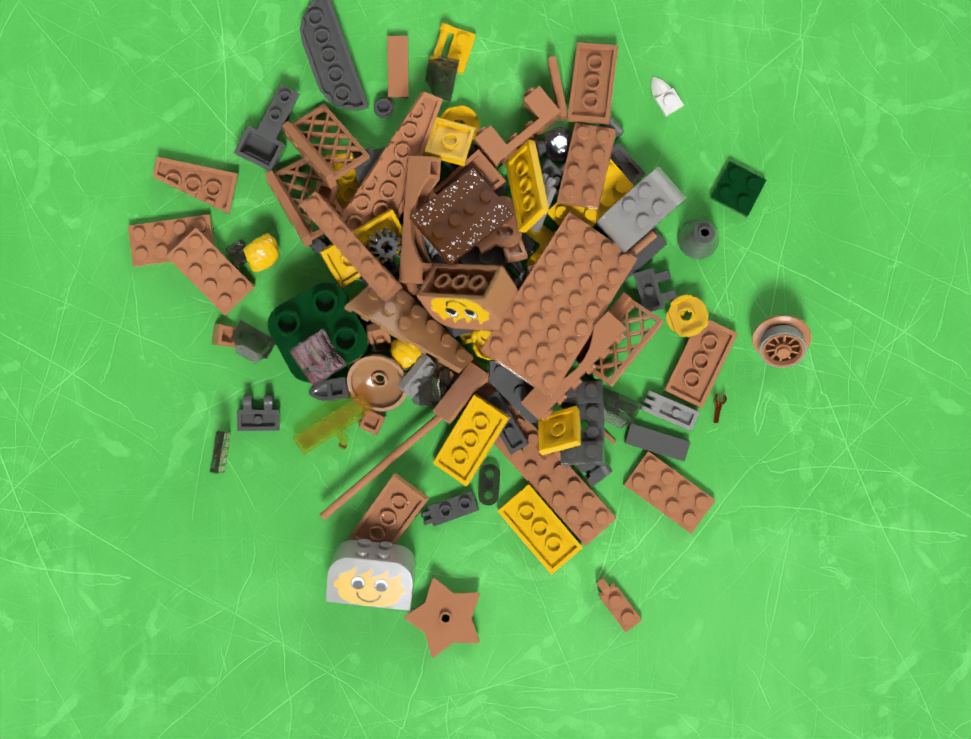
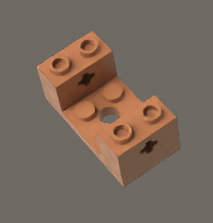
M540 86L536 89L532 87L524 94L523 109L532 120L523 127L524 131L519 135L518 133L513 134L507 140V144L491 125L488 128L484 126L476 132V147L486 155L496 169L504 165L528 139L535 140L559 120L561 111Z

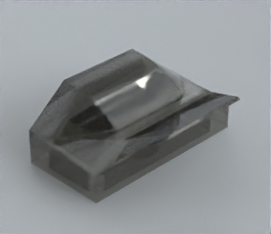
M442 56L429 60L425 81L430 86L432 95L443 100H452L460 60Z
M242 320L231 336V339L235 342L236 353L253 363H257L262 359H268L276 345L272 337Z
M442 365L427 381L418 386L420 405L431 406L434 409L451 388L449 367Z
M604 388V421L621 429L629 423H634L642 404Z

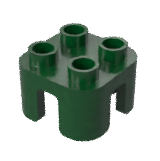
M320 283L277 306L268 318L269 333L289 370L295 378L309 384H313L307 376L310 372H312L316 381H319L315 373L324 377L323 374L329 370V362L336 369V366L330 360L333 358V355L341 367L316 384L332 377L331 374L348 365L352 366L353 363L363 356L368 355L371 349L366 328L359 320L356 312H349L344 309L350 302L349 297L335 284ZM320 334L331 352L326 353L315 337L316 335ZM313 337H315V341L325 354L321 358L324 362V373L318 372L312 364L309 366L299 349H296ZM309 341V342H307V344H308V350L306 349V347H305L304 345H302V347H303V349L305 350V352L307 353V355L309 356V358L311 359V363H312V358H311L310 351H309V344L312 346V348H313L315 351H316V349L314 348V346L312 345V343ZM296 349L307 368L303 370L291 351Z

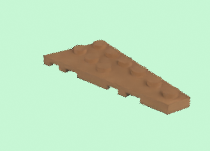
M368 285L344 308L349 312L354 311L367 322L369 320L379 325L381 330L408 345L410 343L419 348L418 351L424 354L429 353L436 357L438 362L457 373H460L474 359L403 288L388 301H385Z

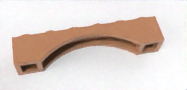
M408 156L399 282L423 284L433 266L424 244L423 234L409 217L427 203L433 188L440 180V158Z
M315 191L300 205L381 299L388 301L402 288L392 274L355 236L321 194Z
M608 311L594 325L593 338L584 360L577 369L561 381L553 396L548 397L534 388L522 400L521 404L539 421L542 418L546 420L554 412L551 408L556 403L561 405L568 397L566 393L571 387L575 390L583 382L580 378L585 373L589 375L597 367L595 362L600 357L604 360L612 351L610 347L615 342L619 344L627 336L624 333L627 328Z

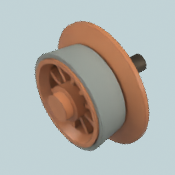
M789 315L773 316L762 321L754 330L752 337L753 346L760 354L762 360L776 368L791 367L802 361L812 340L809 326L801 319Z

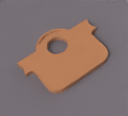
M507 196L499 197L514 214L510 220L502 225L510 227L513 230V234L508 238H502L497 234V230L475 246L479 249L480 254L485 253L494 246L501 248L515 246L521 240L522 232L518 230L514 204L511 198Z

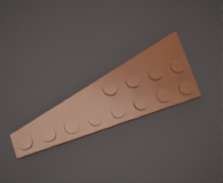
M423 91L420 93L340 215L351 231L356 230L389 209L394 211L399 221L405 205L408 156H423L443 101L442 98Z

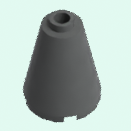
M702 218L687 221L681 227L678 234L680 250L686 256L694 259L709 257L715 252L719 243V234L716 227L710 221Z

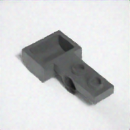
M280 84L258 129L247 126L234 154L267 171L272 170L274 172L287 147L277 139L281 131H283L282 125L289 121L290 114L300 94Z

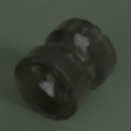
M243 239L232 243L225 249L228 255L233 257V263L236 268L248 263L243 251L246 247Z

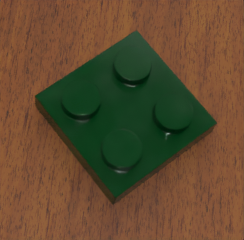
M730 161L710 199L748 217L767 180Z

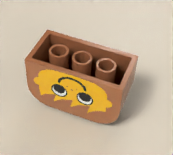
M434 263L417 297L429 314L436 321L447 327L496 331L502 325L517 295V288L503 266L452 264L450 266L449 264Z

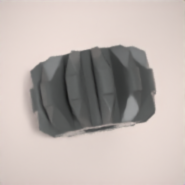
M383 228L382 232L376 229V236L370 234L369 238L372 239V242H367L366 246L370 247L369 251L381 264H385L386 260L392 263V256L399 257L396 251L402 249V246L398 245L401 238L395 237L396 232L393 230L389 232L388 228ZM385 243H387V247H386V248L383 247V248H384V250H383V249L381 248V245H382V244L385 245Z

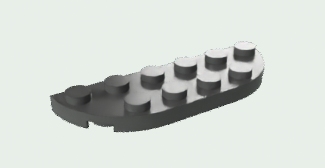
M313 0L301 20L300 34L313 75L321 93L329 102L342 109L351 111L369 109L331 0Z

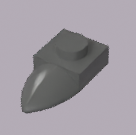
M347 377L325 380L315 385L309 392L310 396L322 401L351 398L347 386Z

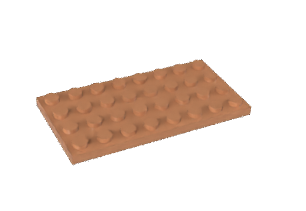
M568 212L517 291V295L502 325L498 330L491 332L480 351L548 397H552L593 332L594 325L601 319L637 261V258L629 252L624 253L617 244Z

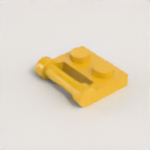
M441 23L433 56H430L428 63L464 75L476 34ZM450 34L454 37L446 61L440 58L447 36Z

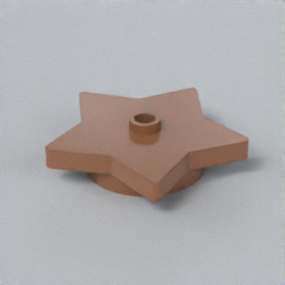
M433 578L425 603L405 615V620L425 633L432 658L436 657L452 643L478 644L480 642L472 620L480 593H454L439 580ZM444 614L449 615L450 620L448 622L442 621Z

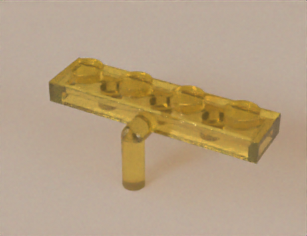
M361 393L294 435L293 440L303 455L335 435L340 441L339 448L346 449L349 440L343 430L372 413L374 409L365 395Z

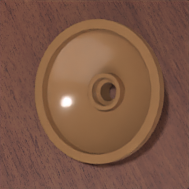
M379 354L366 355L351 366L347 375L348 390L353 399L364 408L378 412L389 411L398 407L406 398V395L398 387V384L406 376V372L398 362L390 357Z

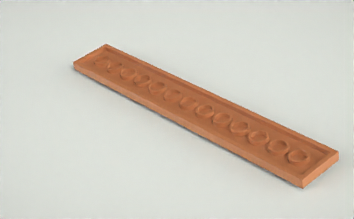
M439 323L449 333L445 326ZM426 353L437 366L432 375L448 392L464 369L457 373L438 362L436 357ZM474 359L471 361V363L481 368ZM488 381L473 395L477 394L485 398L497 391V389ZM499 392L529 444L513 454H510L500 435L494 444L583 544L587 546L617 518L570 466L563 467L561 465V460L555 453L544 462L541 461L538 457L540 454L538 430ZM472 395L471 398L467 401V403L464 405V407L462 408L463 410L466 409V407H467V405L469 404L470 400L472 399L473 395Z

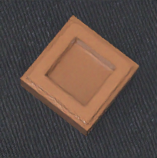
M367 408L358 427L378 435L386 417Z

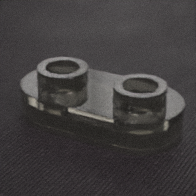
M493 464L484 465L479 474L478 498L482 504L489 506L495 504L499 498L500 471ZM487 471H493L494 476L492 478H487ZM485 492H492V498L486 499L484 496Z

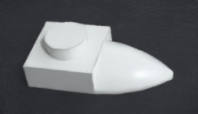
M652 77V95L665 117L684 106L674 88H671L663 80Z

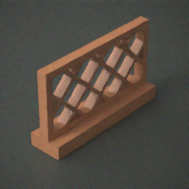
M322 104L293 124L287 121L282 125L286 138L330 189L337 185V179L370 159L366 150L325 104ZM323 112L327 115L326 121L316 120L317 116ZM303 125H310L309 131H300L298 128ZM314 126H324L323 132H313ZM328 127H338L337 133H327ZM311 138H321L320 144H311ZM334 138V145H324L325 139ZM348 139L349 145L339 146V140ZM331 150V157H322V151ZM347 151L346 157L335 158L336 152ZM351 152H360L362 154L357 159H350ZM334 163L344 164L343 168L337 172L333 170Z
M303 158L275 173L271 170L264 175L268 186L303 245L307 247L312 244V240L324 233L321 229L315 232L311 231L310 225L313 220L309 215L301 214L300 205L304 202L307 192L312 194L315 192V189L308 188L310 181L322 179L312 167L309 174L299 172L300 167L307 164V161ZM286 174L293 175L291 184L282 182L280 177ZM297 176L307 179L305 187L295 185ZM293 189L303 191L300 199L291 197ZM335 200L334 210L341 215L343 210L337 200Z
M626 293L620 296L609 312L621 324L626 325L625 334L627 336L625 338H627V346L617 348V343L615 342L610 354H614V362L604 364V360L600 357V365L591 372L611 387L664 323L661 318L632 300ZM633 308L638 309L639 317L629 319V313ZM653 319L656 321L651 328L644 329L645 320ZM640 322V330L630 332V324ZM593 332L575 359L579 365L590 348ZM641 335V341L638 344L631 345V337ZM628 351V357L623 361H618V353ZM615 367V373L608 379L605 376V369Z

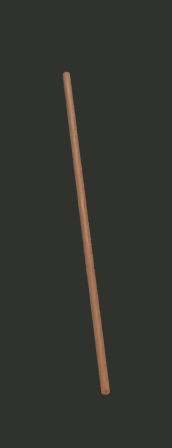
M651 231L627 252L633 256L637 255L657 238L656 234ZM488 375L477 388V390L488 382ZM437 415L431 418L322 511L320 516L326 520L443 419Z

